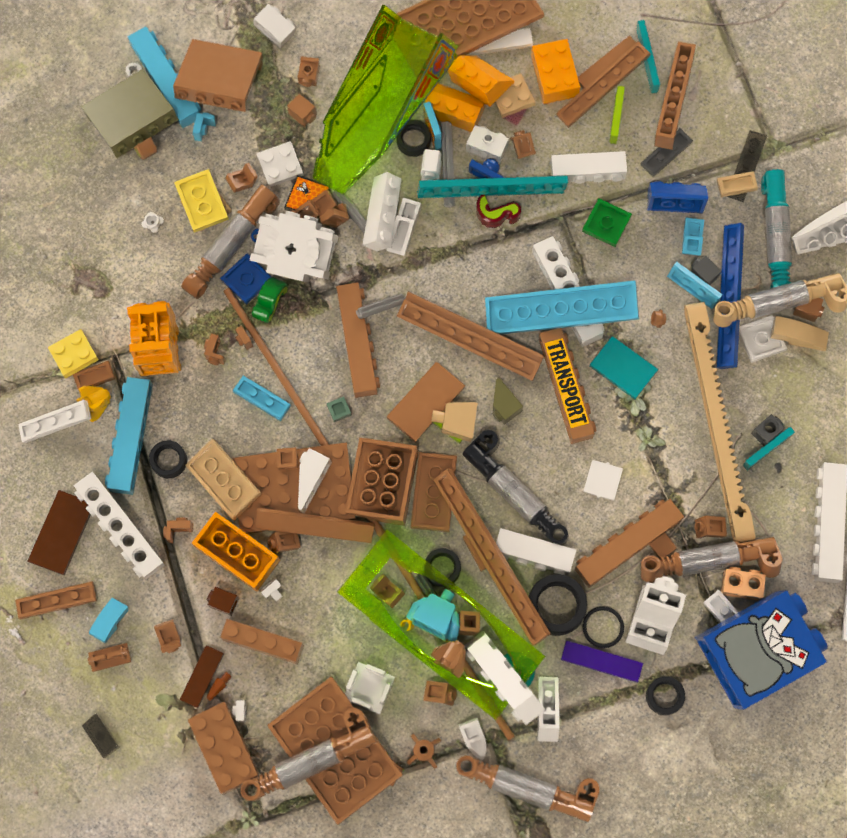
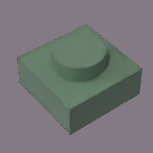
M344 396L326 403L334 422L352 415Z

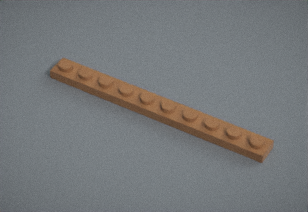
M446 469L434 479V482L533 646L537 645L551 633L453 471Z

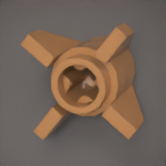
M455 640V642L449 641L435 648L431 653V656L435 659L433 663L442 666L455 677L460 678L464 672L465 656L467 653L464 650L465 646Z
M412 734L410 737L416 744L413 749L414 755L407 761V764L411 765L416 760L422 762L429 761L431 766L436 769L438 766L432 757L434 755V747L441 742L440 738L432 742L428 740L419 741ZM421 747H427L428 751L426 754L420 753Z

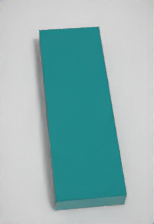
M788 427L749 457L743 464L744 468L748 471L791 438L795 431Z

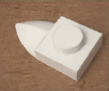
M478 718L459 724L469 751L477 758L484 760L486 740Z

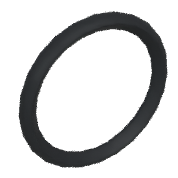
M596 607L589 611L583 620L584 636L589 643L596 647H612L621 640L624 634L623 619L612 608ZM597 611H609L619 620L620 633L611 643H597L588 635L587 621Z

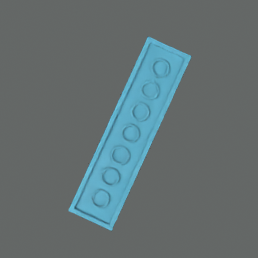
M635 280L485 298L487 329L500 335L639 320Z

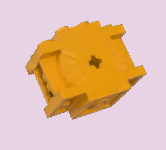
M157 301L148 305L146 303H137L127 307V313L131 320V344H129V351L133 357L134 367L139 375L179 373L181 371L177 345L179 328L170 303Z

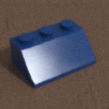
M655 181L649 184L647 210L703 214L708 201L707 188L698 183L684 185L680 182L666 184L661 181Z

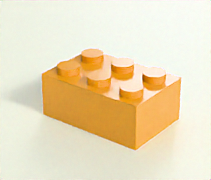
M568 39L532 46L531 58L543 104L571 99L578 95L580 84Z

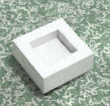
M236 700V706H233L232 709L233 718H236L238 723L246 722V701Z

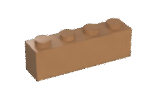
M226 619L220 636L225 642L297 665L304 648L301 642Z

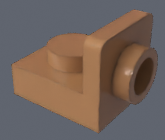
M524 130L515 132L513 137H510V140L513 141L517 159L536 154L530 132L525 133Z
M343 203L335 208L328 209L326 213L320 216L322 224L335 228L349 220L346 205Z
M703 516L695 519L696 538L727 537L726 517Z
M278 531L268 538L269 550L276 555L280 552L297 550L301 547L298 534Z
M426 682L424 701L453 706L457 697L456 686L443 682Z

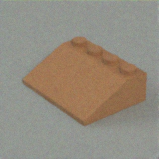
M359 437L345 513L383 523L405 526L419 452L417 446Z

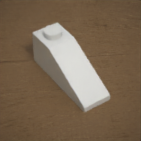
M310 448L300 458L298 509L302 513L306 512L332 464L330 458Z
M538 677V701L545 709V711L538 715V741L558 742L560 729L558 677Z

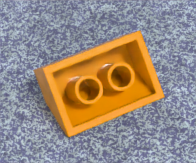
M476 55L458 56L448 68V73L453 83L489 107L514 83L513 79Z
M439 83L436 84L425 100V103L430 101L438 121H448L452 126L472 132L475 125L478 126L486 107L485 103L473 95Z

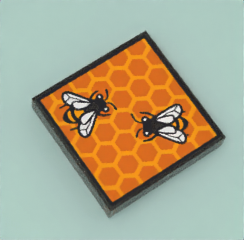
M297 175L284 209L287 211L296 210L325 190L331 192L332 187Z

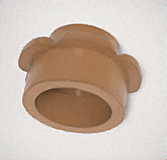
M660 309L659 311H653L651 324L661 328L666 323V314Z

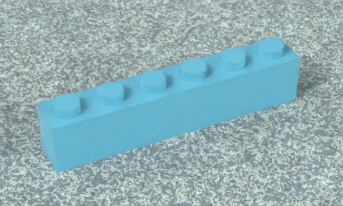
M144 27L127 36L131 47L154 84L173 107L182 129L194 123L196 114L200 113L201 107L197 102L175 98L173 85L178 73L176 74L173 70L175 66L171 59H166V52L163 46H158L156 43L158 39L154 32H149L148 28Z
M127 377L126 383H123L122 394L124 396L123 401L119 403L120 418L116 420L115 424L117 435L112 441V449L114 451L108 463L110 473L105 478V486L112 493L129 495L134 493L153 384L148 379Z

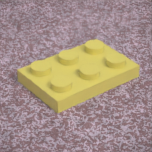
M209 169L174 182L194 233L229 220Z

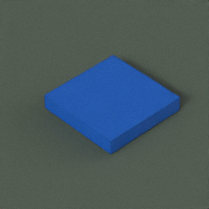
M246 253L220 279L247 305L259 294L261 287L271 276L257 262L250 261V255Z

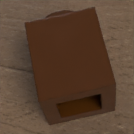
M215 586L214 591L211 590L208 594L207 605L212 609L232 616L239 597Z

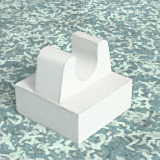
M275 578L259 590L265 598L271 595L276 602L283 597L277 590L281 584Z

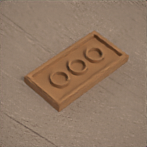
M436 361L386 418L416 443L434 423L431 422L433 410L443 412L446 403H452L465 388V385Z
M419 452L411 529L449 532L452 510L434 482V479L446 469H451L455 475L457 456Z

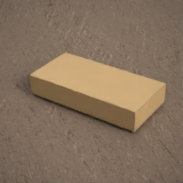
M754 171L717 178L721 197L758 190Z

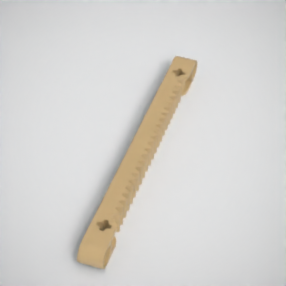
M704 302L684 305V314L732 539L739 543L755 540L754 525L749 506L741 502L745 495L740 493L743 487L738 486L741 482V479L737 478L740 472L735 471L738 464H735L734 461L737 458L732 456L735 452V449H731L733 442L729 441L732 435L727 434L730 427L726 426L728 419H724L727 412H723L725 405L721 404L724 398L720 397L722 390H718L720 383L717 382L719 376L715 375L717 368H713L716 364V361H712L714 354H711L713 348L709 346L711 340L706 339L710 331L706 305ZM737 510L739 513L743 514L741 517L739 516V514H735Z

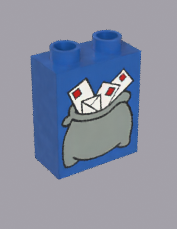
M787 590L776 591L695 637L734 708L745 710L827 663L822 653L828 649L827 643L819 630L816 628L809 630L802 616L806 615L808 610L797 593L789 595Z

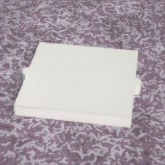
M592 460L583 492L595 495L597 498L602 497L614 501L623 468L610 465L609 462L602 463Z

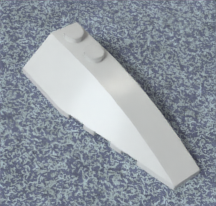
M847 201L821 215L791 237L797 255L820 250L821 247H833L839 243H847Z

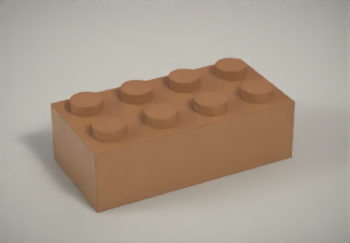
M222 702L187 719L220 794L225 795L241 787L245 781L257 776L260 777L226 702Z

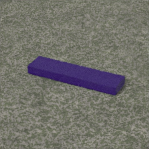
M567 640L561 657V661L636 683L639 682L643 666L641 662Z

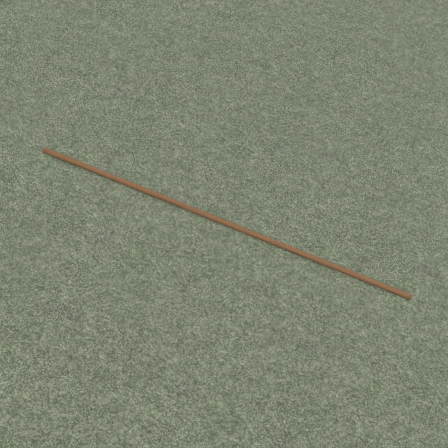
M230 288L225 289L223 292L319 444L321 446L329 445ZM368 519L370 523H374L375 532L418 600L426 597L379 522ZM465 659V674L507 740H511L515 737Z

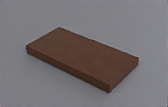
M58 490L27 562L65 576L91 516L86 509L88 504L85 500L81 502L77 496Z

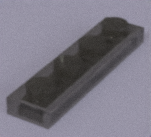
M752 130L749 131L734 175L755 172L767 135ZM747 193L726 197L744 202Z

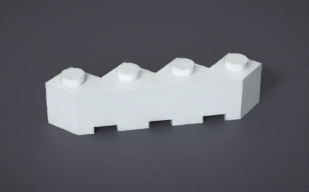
M484 631L465 644V647L468 649L466 655L472 662L476 660L483 670L480 673L487 682L490 679L498 688L496 694L502 701L507 700L514 710L511 713L518 722L522 720L527 725L545 711L538 699Z

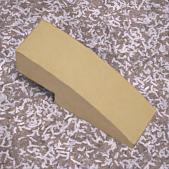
M780 316L774 318L771 331L772 339L788 341L790 345L826 351L829 332L797 320Z

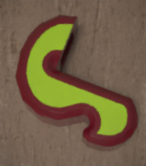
M480 195L476 202V214L482 225L488 228H497L506 219L509 220V224L517 223L521 217V206L513 201L490 209L485 195Z

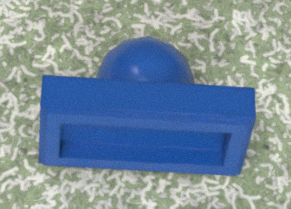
M472 159L469 163V173L479 179L504 178L497 174L500 165L495 159H486L483 164Z

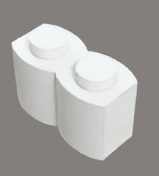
M424 150L421 181L440 179L442 154L440 151Z

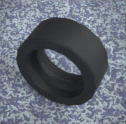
M409 120L399 126L396 143L398 149L403 154L409 157H417L423 155L425 149H429L431 133L425 123L419 120ZM418 130L423 133L424 142L419 146L410 147L404 144L403 135L407 131Z
M165 440L157 443L151 449L149 463L153 471L160 477L166 479L175 478L185 470L187 455L182 446L177 442ZM165 449H173L179 455V463L172 470H163L157 464L158 454Z
M438 548L426 557L424 573L428 581L433 585L447 587L454 584L459 578L461 562L453 551L446 548ZM445 556L453 562L454 571L450 577L439 579L433 575L431 564L437 557Z
M662 676L655 679L648 686L646 701L653 712L669 716L676 713L683 706L685 690L677 679L670 676ZM668 684L676 690L677 701L672 707L663 708L655 702L654 691L659 685Z

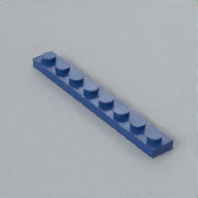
M742 223L724 226L721 294L723 295L720 298V302L727 301L732 303L738 300L741 301L744 225ZM740 320L733 321L728 327H719L717 368L719 369L737 368Z

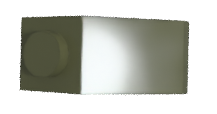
M497 378L492 414L498 422L502 421L505 425L523 411V405L503 381Z

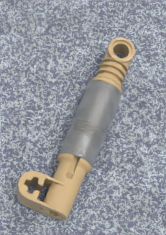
M839 273L810 281H796L747 295L741 301L738 300L732 303L721 301L715 306L713 321L719 327H728L733 321L744 319L745 317L753 319L808 304L812 299L824 297L830 310L840 313L847 308V286Z

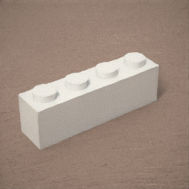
M625 151L551 155V176H568V182H575L577 184L585 183L586 181L599 183L604 180L618 182L626 178Z
M389 172L375 176L373 179L362 245L374 251L391 247L402 178Z
M500 528L496 542L506 560L508 558L516 560L515 563L527 566V564L534 565V568L540 571L548 569L554 571L553 574L569 575L576 549Z

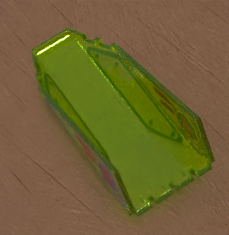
M382 4L323 120L325 126L323 137L319 140L321 144L319 158L316 157L312 178L344 195L387 151L448 71L457 56L455 51L458 45L441 32L439 36H436L418 26H414V24L402 19L390 8Z

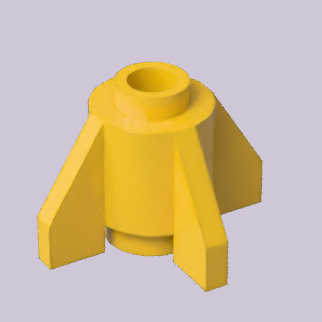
M83 386L79 388L81 397L76 399L77 402L82 400L88 401L91 415L90 421L98 420L108 404H110L111 395L109 391L97 386Z

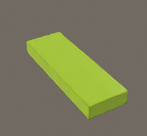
M618 86L616 91L609 140L611 144H616L618 139L625 86Z

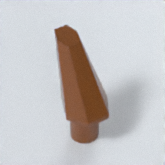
M225 672L221 678H216L207 695L209 701L227 686L226 683L231 679L229 673Z

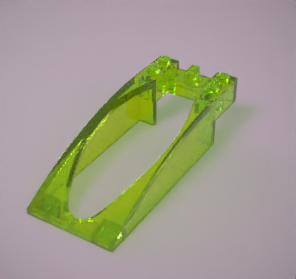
M386 529L354 571L339 587L337 593L496 720L509 704L507 700L502 701L496 694L498 688L464 675L457 678L450 671L433 663L435 659L422 651L402 632L389 615L382 601L366 589L367 586L391 558L408 573L415 572L449 588L468 602L477 612H480V615L502 642L513 662L514 670L524 683L546 656Z

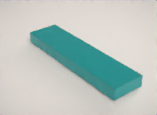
M640 20L637 22L636 27L638 41L650 53V57L644 61L651 94L658 93L660 81L646 23L644 20Z

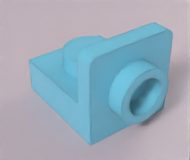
M207 112L196 114L192 132L195 141H202L203 135L207 133V125L216 127L217 122L214 115Z

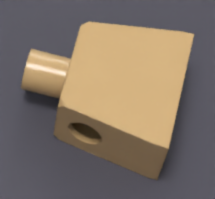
M446 403L444 412L433 410L431 422L442 423V433L471 442L474 434L478 403Z

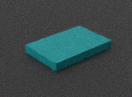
M613 336L589 365V367L635 400L658 371L655 366Z

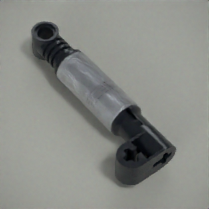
M483 431L464 450L462 455L486 478L489 486L494 488L518 514L523 516L525 521L527 520L530 525L539 526L538 529H542V533H546L545 536L552 543L558 545L566 544L569 539L567 529L560 522H556L555 518L552 519V515L549 516L548 507L531 490L526 488L506 466L499 464L491 456L499 447L500 441L494 431ZM486 438L492 439L493 443H487ZM480 442L487 446L489 449L487 452L479 445ZM558 530L564 533V537L561 540H556L553 537L554 533Z

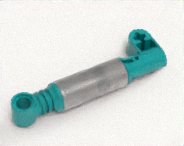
M781 169L769 170L761 178L762 195H767L765 220L767 227L768 267L773 272L771 273V281H774L771 283L770 289L791 283L788 281L790 280L789 270L792 266L789 204L786 203L785 170Z

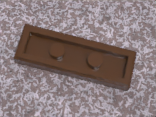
M207 645L205 646L179 700L199 708L224 653Z

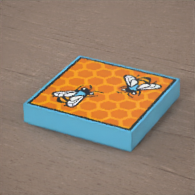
M429 101L423 103L424 121L430 130L434 150H441L442 133Z

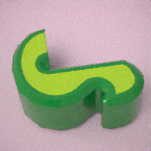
M275 277L268 278L261 287L257 304L252 309V317L266 324L269 323L274 316L281 295L288 291V284Z

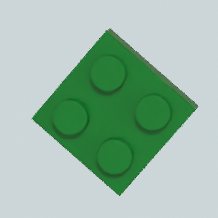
M598 198L582 232L616 247L632 213Z

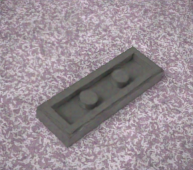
M680 128L677 130L672 150L658 147L640 165L654 177L692 144L693 140Z

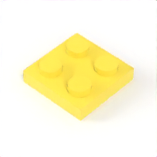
M81 329L48 347L65 379L99 360Z

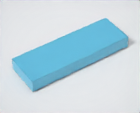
M678 262L673 265L667 276L711 309L716 306L723 295Z
M242 376L233 389V393L279 421L283 419L291 407V404L245 376Z

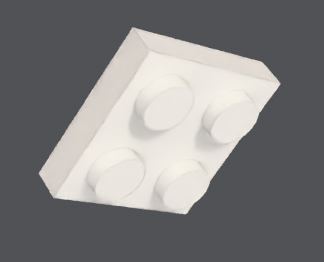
M291 141L256 153L269 188L295 179L297 176H304Z

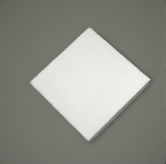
M773 315L739 327V336L751 363L787 350L783 340L771 338Z

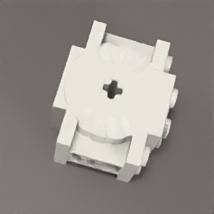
M286 211L285 214L280 213L279 217L266 214V217L260 216L258 222L260 227L250 261L268 265L267 273L299 281L309 282L310 275L329 279V268L335 243H337L339 237L334 234V230L322 227L323 224L318 223V219L315 217L304 215L303 219L300 218V214Z

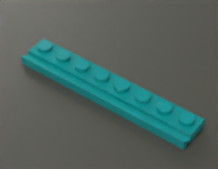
M568 176L419 181L417 196L418 198L475 197L480 195L564 194V190H566L568 185Z

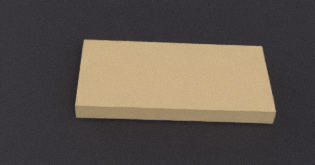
M211 439L185 465L234 521L262 494L215 439Z

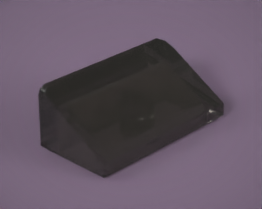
M98 713L94 714L82 725L103 759L120 748L115 737Z

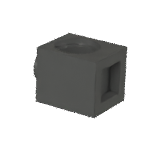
M707 256L702 259L698 258L691 265V272L709 285L716 281L722 272Z
M771 414L751 434L765 446L784 430L783 422ZM765 426L772 427L774 433H768L765 430Z

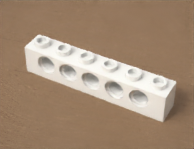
M552 236L533 245L532 253L551 290L580 287L576 273H572L570 269L569 259L564 257L561 252L562 246L559 241H555ZM553 256L557 260L552 262L548 260V257ZM562 272L565 274V277L560 278L556 273ZM603 324L571 327L581 347L602 339L603 331H605Z
M93 471L73 485L77 490L74 494L81 502L83 500L86 501L88 512L92 517L96 515L99 518L98 525L104 532L106 530L109 531L112 535L109 539L114 546L117 547L119 545L123 549L121 555L127 562L130 560L133 562L135 567L132 569L139 578L143 576L145 579H148L165 566ZM94 492H98L99 498L95 501H91L90 495ZM103 508H111V512L109 515H101V511ZM121 522L123 524L121 530L113 531L115 523ZM127 538H134L132 546H125L124 542ZM139 553H145L146 559L144 561H136V556Z

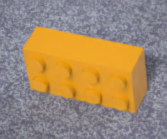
M217 512L212 515L192 542L196 549L256 592H258L280 562L276 554Z

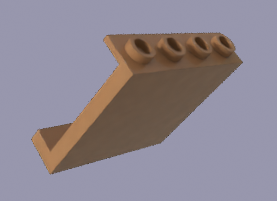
M192 39L173 85L175 98L246 112V100L257 70H261L263 66L262 52Z

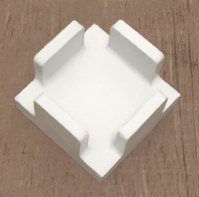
M358 662L346 686L345 695L352 704L380 715L395 677L379 668Z

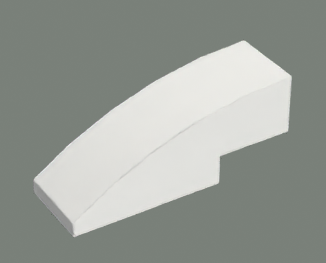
M403 198L394 223L391 247L387 248L386 251L405 256L422 203Z

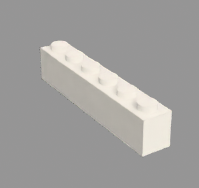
M824 462L817 469L816 478L819 480V487L816 488L815 494L816 498H818V506L815 507L817 525L814 526L816 544L813 545V556L816 557L815 563L812 565V575H815L814 581L839 583L843 580L847 465Z

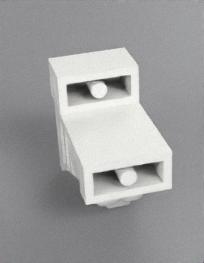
M662 576V578H656L653 584L647 582L645 586H642L625 643L664 655L669 645L672 630L681 615L686 598L685 594L677 592L679 586L674 582V579Z

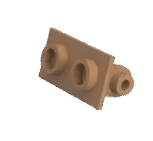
M127 643L89 652V657L87 658L92 672L131 662Z

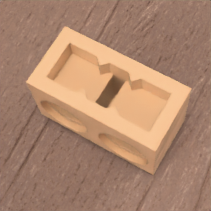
M729 567V569L723 572L721 592L724 596L760 601L764 597L766 575L760 574L761 572L758 570L744 572L741 571V568ZM729 578H736L738 586H732L729 583ZM749 580H754L758 588L752 589L749 586Z

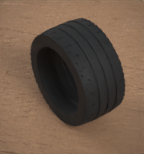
M561 574L546 576L539 580L530 591L529 599L551 633L550 635L561 636L569 634L577 629L584 620L588 606L587 597L582 586L571 577ZM549 587H564L572 592L577 604L576 613L568 622L563 624L549 623L539 613V596Z

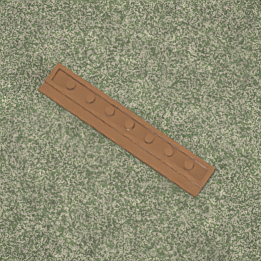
M409 291L397 314V317L531 381L534 380L545 357L530 348Z

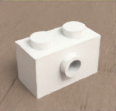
M267 4L254 18L253 25L280 49L295 33L294 23L288 18L285 19L279 9L275 6L272 7L270 4Z
M475 125L466 143V152L484 159H495L500 165L508 148L509 138L502 133H494L484 126L479 127Z

